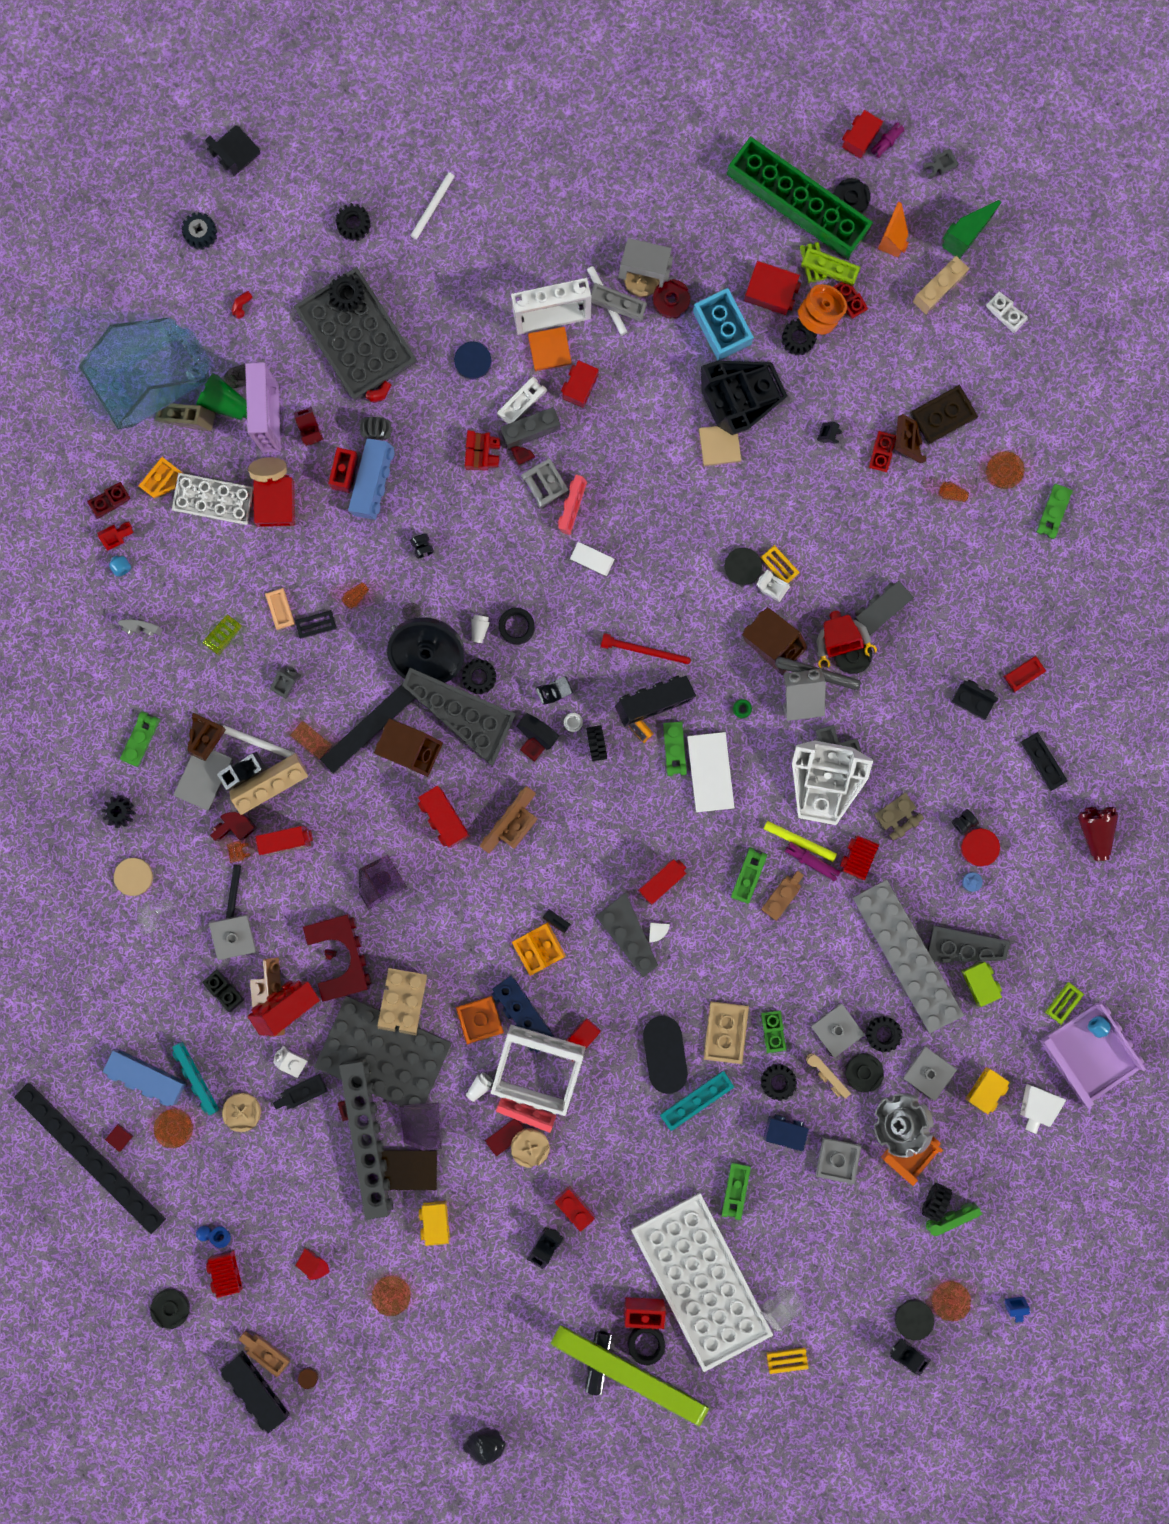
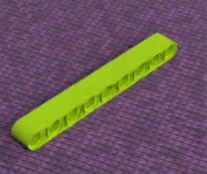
M559 1326L550 1343L564 1353L697 1426H701L710 1409L707 1405L700 1404L695 1398L565 1326Z

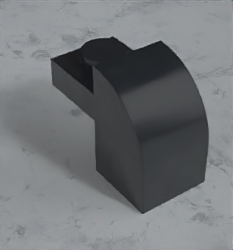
M254 752L240 762L227 766L217 775L227 791L253 778L265 770L266 767L258 753Z
M545 1227L531 1249L527 1260L544 1269L564 1237L557 1230Z
M902 1337L890 1352V1357L893 1360L903 1364L912 1373L921 1376L931 1361L922 1351Z

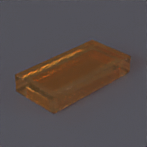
M301 721L290 735L318 759H321L332 746L331 743L304 721Z

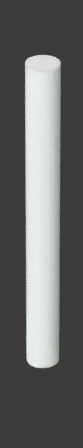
M448 172L410 235L414 239H418L455 176L452 173Z
M594 266L589 267L587 271L593 283L603 285ZM608 310L621 336L626 334L628 331L619 314Z
M223 725L226 729L224 734L286 758L295 754L292 751Z

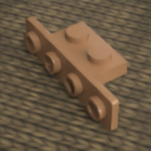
M526 786L519 792L516 800L508 806L505 814L495 823L491 832L483 838L480 847L490 854L501 839L515 849L538 820V818L525 809L536 795L531 788Z
M278 957L263 959L264 978L250 980L252 1008L258 1004L265 1003L269 995L274 992L278 993L281 990ZM285 1029L279 1032L276 1036L285 1035Z

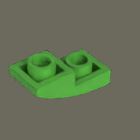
M781 1011L761 1013L767 1054L786 1051Z

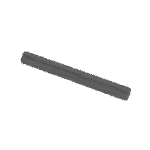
M778 657L775 662L777 668L791 672L820 669L783 657ZM822 669L826 682L853 690L860 688V680Z

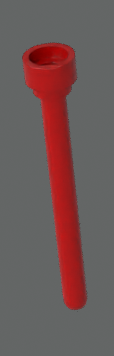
M607 633L603 634L600 648L604 649L617 647L683 664L691 662V659L687 656L616 640L611 634Z

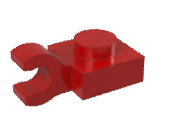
M127 521L118 529L115 525H112L98 532L97 535L106 550L109 551L123 544V537L129 536L134 532L130 522Z

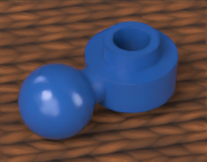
M203 1225L196 1231V1237L199 1241L205 1242L210 1240L211 1244L216 1248L226 1247L231 1240L230 1232L224 1227H216L211 1231L210 1227ZM224 1236L223 1240L219 1241L220 1237Z

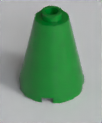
M212 373L205 384L203 392L201 391L196 406H202L212 412L241 421L243 418L247 419V400L219 375Z

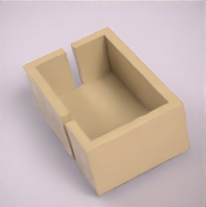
M388 969L386 989H384L377 1025L378 1029L395 1032L396 1026H399V1033L417 1035L427 982L426 974Z

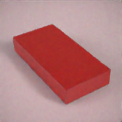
M1034 656L1003 677L1012 691L1016 692L1045 673L1046 670L1037 656Z

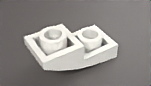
M998 292L988 302L986 307L1015 333L1027 321L1028 317L1013 306V301L1001 292Z
M580 542L577 543L570 558L605 576L608 575L615 560Z

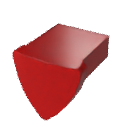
M307 1248L304 1249L295 1265L307 1275L309 1280L322 1278L329 1273V1266L326 1261Z

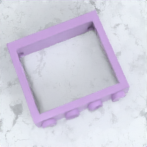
M256 360L251 361V363H245L248 434L262 453L281 452L279 385L266 363L256 362Z

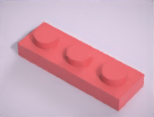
M575 475L574 480L571 481L569 497L564 502L563 516H560L558 521L559 530L567 535H571L587 484L583 476Z
M506 1098L500 1099L496 1109L498 1113L549 1133L556 1118L555 1114L542 1109H535L527 1104H518Z

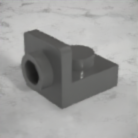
M284 666L278 670L270 690L285 699L288 698L296 681L300 679L301 674L297 673V670L293 667Z

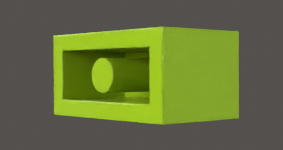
M980 961L961 970L977 1006L983 1007L1002 998L1000 994L1002 992L1001 986L997 981H994L992 977L994 972L989 963L986 964V962Z

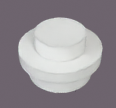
M570 713L564 718V726L568 731L576 732L581 729L583 720L579 714Z

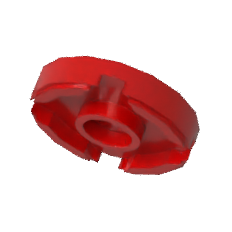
M983 828L974 829L964 836L961 843V852L965 860L970 864L979 867L987 866L993 863L999 856L1000 843L996 835L990 830Z

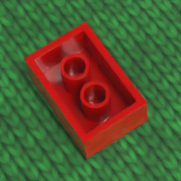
M437 785L418 797L420 801L417 803L423 813L429 815L430 818L427 821L433 830L437 829L440 833L437 837L443 846L452 848L470 837L441 787Z
M288 981L278 993L274 992L269 995L265 1003L251 1009L252 1013L247 1017L259 1035L276 1036L317 1004L320 999L308 981Z

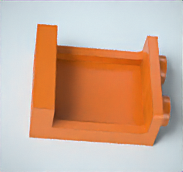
M933 1136L931 1143L922 1153H913L912 1157L901 1158L890 1154L888 1148L881 1158L914 1186L918 1181L916 1179L938 1152L942 1153L943 1149L939 1147L941 1143Z

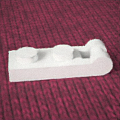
M533 376L497 412V415L507 424L518 421L547 392V389L544 386H540L537 383L538 380ZM533 388L536 392L532 394L529 390Z

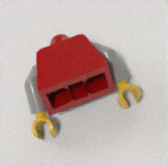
M833 611L829 614L830 620L824 622V629L820 630L816 640L818 656L821 657L818 665L821 669V662L824 660L828 662V668L830 667L831 663L826 658V655L830 658L864 648L863 644L866 646L864 649L866 656L869 657L867 651L869 647L873 648L874 653L877 652V648L870 643L872 640L866 626L857 620H852L850 615L841 616L840 611Z

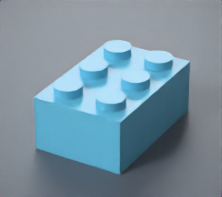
M728 288L694 304L693 313L717 360L726 358L752 345L754 337Z

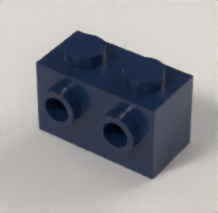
M775 1114L774 1117L769 1116L763 1139L769 1143L803 1152L809 1128L805 1126L803 1121L794 1119L793 1122L786 1120L785 1116Z

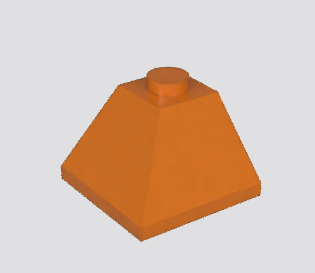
M899 201L878 247V250L895 257H899L901 252L905 253L909 244L906 241L908 230L902 203Z

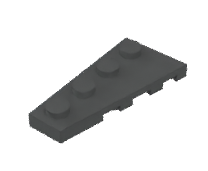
M624 893L596 915V918L642 977L655 969L658 963L629 898Z
M933 925L927 950L934 962L1002 961L1007 959L1010 941Z

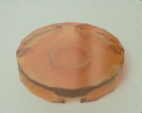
M998 452L987 463V479L993 486L1000 489H1011L1018 485L1024 477L1025 468L1023 461L1013 452Z
M170 1109L158 1116L153 1129L158 1143L173 1149L179 1148L189 1141L194 1127L189 1114L180 1109Z
M398 1276L381 1278L375 1284L372 1291L373 1305L379 1313L385 1316L399 1315L408 1307L411 1300L409 1285Z
M945 1281L934 1290L932 1307L935 1313L943 1320L959 1321L970 1311L971 1296L962 1284L955 1281Z

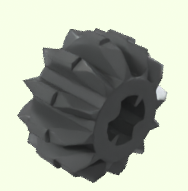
M365 417L361 419L360 435L368 439L386 440L391 437V421L383 417Z

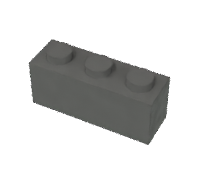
M554 407L500 428L506 446L510 450L511 447L523 445L561 430V424Z
M900 581L895 584L893 582L888 584L883 589L885 591L884 594L881 596L877 594L869 601L871 603L869 607L865 609L863 606L855 613L857 617L854 620L866 626L869 635L874 633L914 598Z

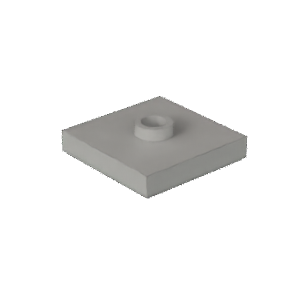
M248 914L209 922L218 960L256 952Z
M842 1003L811 1025V1028L833 1058L865 1035Z
M924 1046L902 1078L933 1101H936L957 1069Z
M822 1137L815 1176L855 1184L862 1145Z

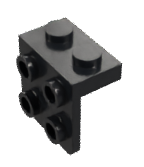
M237 125L217 142L211 135L205 139L208 146L206 150L213 158L217 157L220 166L225 171H229L233 176H236L261 153L257 145Z

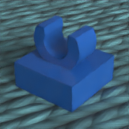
M1025 1298L1005 1299V1307L1010 1317H1015L1016 1323L1024 1322L1023 1316L1030 1315V1307Z

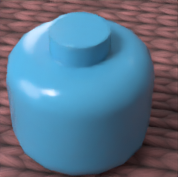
M114 556L109 563L111 571L117 577L123 576L131 570V565L125 556Z
M1096 1016L1088 1023V1030L1097 1038L1107 1036L1111 1029L1110 1023L1102 1016Z

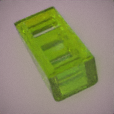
M227 614L202 643L220 656L242 628V625ZM227 621L235 627L233 630L225 625ZM222 627L230 632L228 636L221 631ZM220 634L225 639L221 641L216 635ZM212 640H215L220 645L216 647L211 642Z

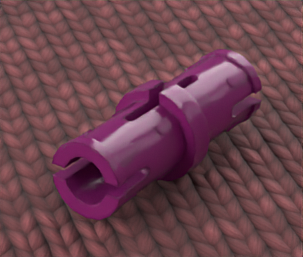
M896 122L871 149L873 155L877 153V158H880L889 147H892L894 141L905 131L902 125L898 128L900 123Z

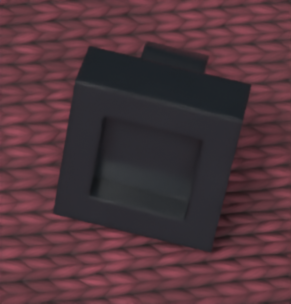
M835 421L824 422L817 440L822 443H839L835 437L837 434H842V431L839 429L840 424Z

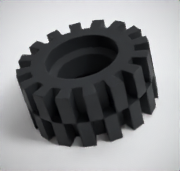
M350 203V207L344 205V210L340 208L339 214H336L337 219L335 221L338 231L346 240L349 238L350 241H354V239L359 241L360 237L365 238V234L369 233L371 221L368 212L365 211L364 207L360 208L359 204L354 206L353 203ZM353 216L360 219V225L355 229H351L346 225L347 220Z
M343 274V277L337 276L338 279L332 280L333 284L329 285L330 290H328L333 305L340 311L342 309L343 312H347V310L353 312V308L357 310L359 308L358 305L363 304L362 299L364 300L365 297L361 282L356 277L354 278L353 275H349V277H347V274ZM342 288H352L354 290L353 296L347 300L342 299L339 295Z
M799 318L796 321L793 319L784 328L782 344L785 345V350H789L790 354L795 353L797 356L799 354L805 355L806 352H810L814 347L817 334L808 330ZM796 331H802L806 335V341L798 344L793 341L792 334Z
M474 659L463 668V684L474 694L489 692L496 683V671L487 660ZM479 669L485 671L487 675L485 682L477 684L472 680L473 672Z
M602 726L586 728L592 762L607 759Z
M876 1017L866 1027V1040L877 1051L891 1052V1050L897 1049V1045L901 1044L900 1039L903 1037L901 1036L902 1029H900V1025L895 1020L889 1017ZM881 1027H887L891 1031V1037L886 1042H881L877 1038V1031Z
M774 1064L763 1072L761 1087L764 1093L771 1099L782 1101V1099L787 1100L796 1091V1076L787 1066ZM776 1075H782L786 1079V1085L781 1090H776L772 1087L771 1081Z
M936 1182L931 1187V1191H929L923 1204V1216L939 1222L944 1217V1213L950 1204L952 1190Z

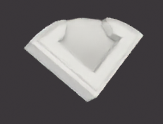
M650 923L649 942H656L662 939L667 934L670 924Z

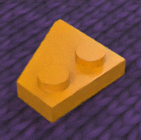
M161 457L139 484V487L154 499L175 490L178 473L182 472L165 458Z

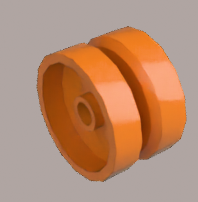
M825 284L815 285L799 306L798 316L808 330L821 335L829 334L845 315L847 303L844 296L836 288Z

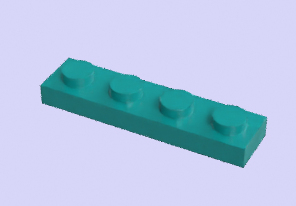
M181 1042L173 1046L174 1051L172 1054L177 1062L180 1061L184 1077L186 1079L189 1078L192 1084V1092L201 1100L200 1106L203 1112L208 1113L210 1116L219 1111L220 1109L184 1043Z
M721 1071L659 1115L669 1130L673 1131L732 1090L734 1085L726 1073Z

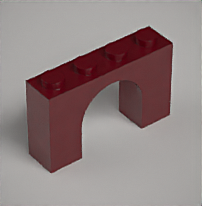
M350 914L303 926L307 946L326 940H337L342 942L350 952V966L342 976L317 983L322 1002L370 989L369 985L372 984L370 974L366 973L364 968L367 965L364 954H360L359 947H362L360 937L355 935L356 921Z

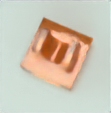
M241 841L227 844L230 863L239 862L251 856L250 853L244 854L242 851L243 847L249 846L248 843L241 844Z

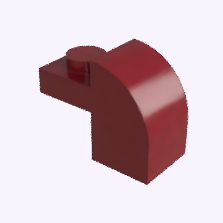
M312 406L294 413L304 445H312L324 440Z
M228 812L220 816L225 823L217 824L212 829L214 832L210 836L214 841H219L232 831L239 840L243 841L257 827L246 815Z

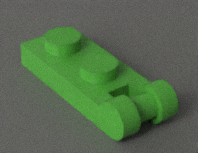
M1058 484L1053 485L1036 533L1041 535L1044 533L1049 535V538L1055 539L1073 490ZM1048 522L1053 524L1052 528L1047 527L1046 523Z
M144 711L140 712L120 760L139 767L157 729L160 718L148 716V713ZM144 723L150 724L148 730L142 728Z
M682 722L663 723L667 776H673V774L687 775ZM672 761H679L680 766H673Z
M749 847L731 898L746 904L750 903L768 854L764 852L758 853L755 849ZM752 858L758 860L757 866L750 864Z
M731 1162L721 1217L727 1218L731 1216L736 1220H741L751 1170L750 1165ZM730 1203L737 1204L736 1209L729 1208Z
M966 1203L961 1206L960 1210L945 1213L939 1222L932 1219L928 1220L926 1228L933 1236H939L983 1214L975 1203Z

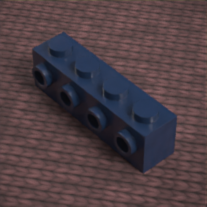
M513 975L492 988L494 991L492 993L493 998L497 1003L501 1002L505 1007L503 1012L508 1019L512 1018L516 1023L514 1026L555 1037ZM528 1047L530 1051H533V1050H534L536 1053H538V1052L540 1051V1050H537V1049Z

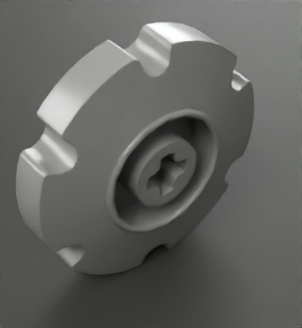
M909 1093L894 1094L893 1097L884 1098L875 1111L878 1122L874 1123V1130L879 1143L882 1146L887 1145L890 1154L901 1158L912 1157L913 1153L919 1154L924 1152L933 1137L929 1132L930 1127L934 1126L930 1110L926 1105L918 1103V1097Z

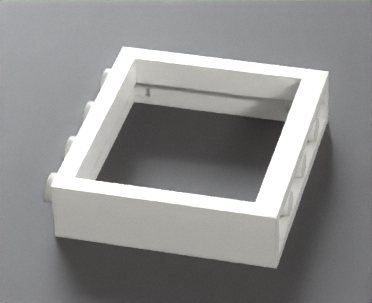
M587 278L511 294L513 315L518 335L591 319V293ZM521 296L522 300L516 302V297ZM580 305H583V310L579 309Z
M510 1025L490 1094L513 1100L518 1104H527L535 1109H543L553 1114L557 1113L566 1116L586 1047ZM512 1042L575 1061L564 1100L501 1081Z

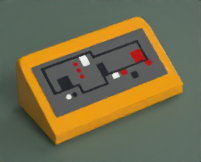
M643 720L628 725L643 743L654 735Z

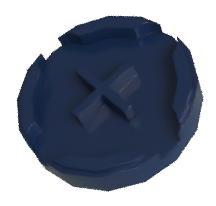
M475 341L466 342L461 345L454 357L458 373L464 378L471 380L485 376L492 364L491 354L487 347Z

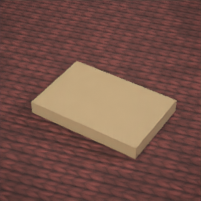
M710 1001L704 1060L742 1064L749 1006Z

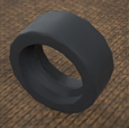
M513 607L501 615L499 631L506 642L513 645H521L532 638L535 623L532 615L527 610ZM520 615L526 619L528 629L523 636L513 637L507 633L505 626L511 616Z
M634 1328L628 1338L630 1356L640 1365L647 1366L661 1360L665 1353V1341L659 1329ZM643 1333L654 1335L658 1341V1349L651 1356H642L635 1348L637 1337Z

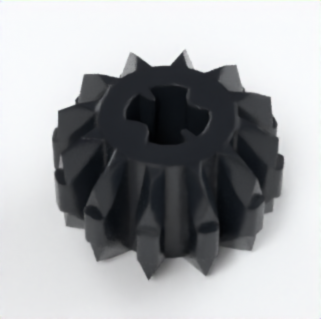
M118 795L117 799L110 797L111 803H104L107 809H102L101 811L107 813L103 820H109V826L114 825L115 828H120L122 825L127 827V821L133 822L130 814L135 815L136 812L130 811V809L135 805L129 804V798L123 800V796ZM116 810H122L121 814H115Z

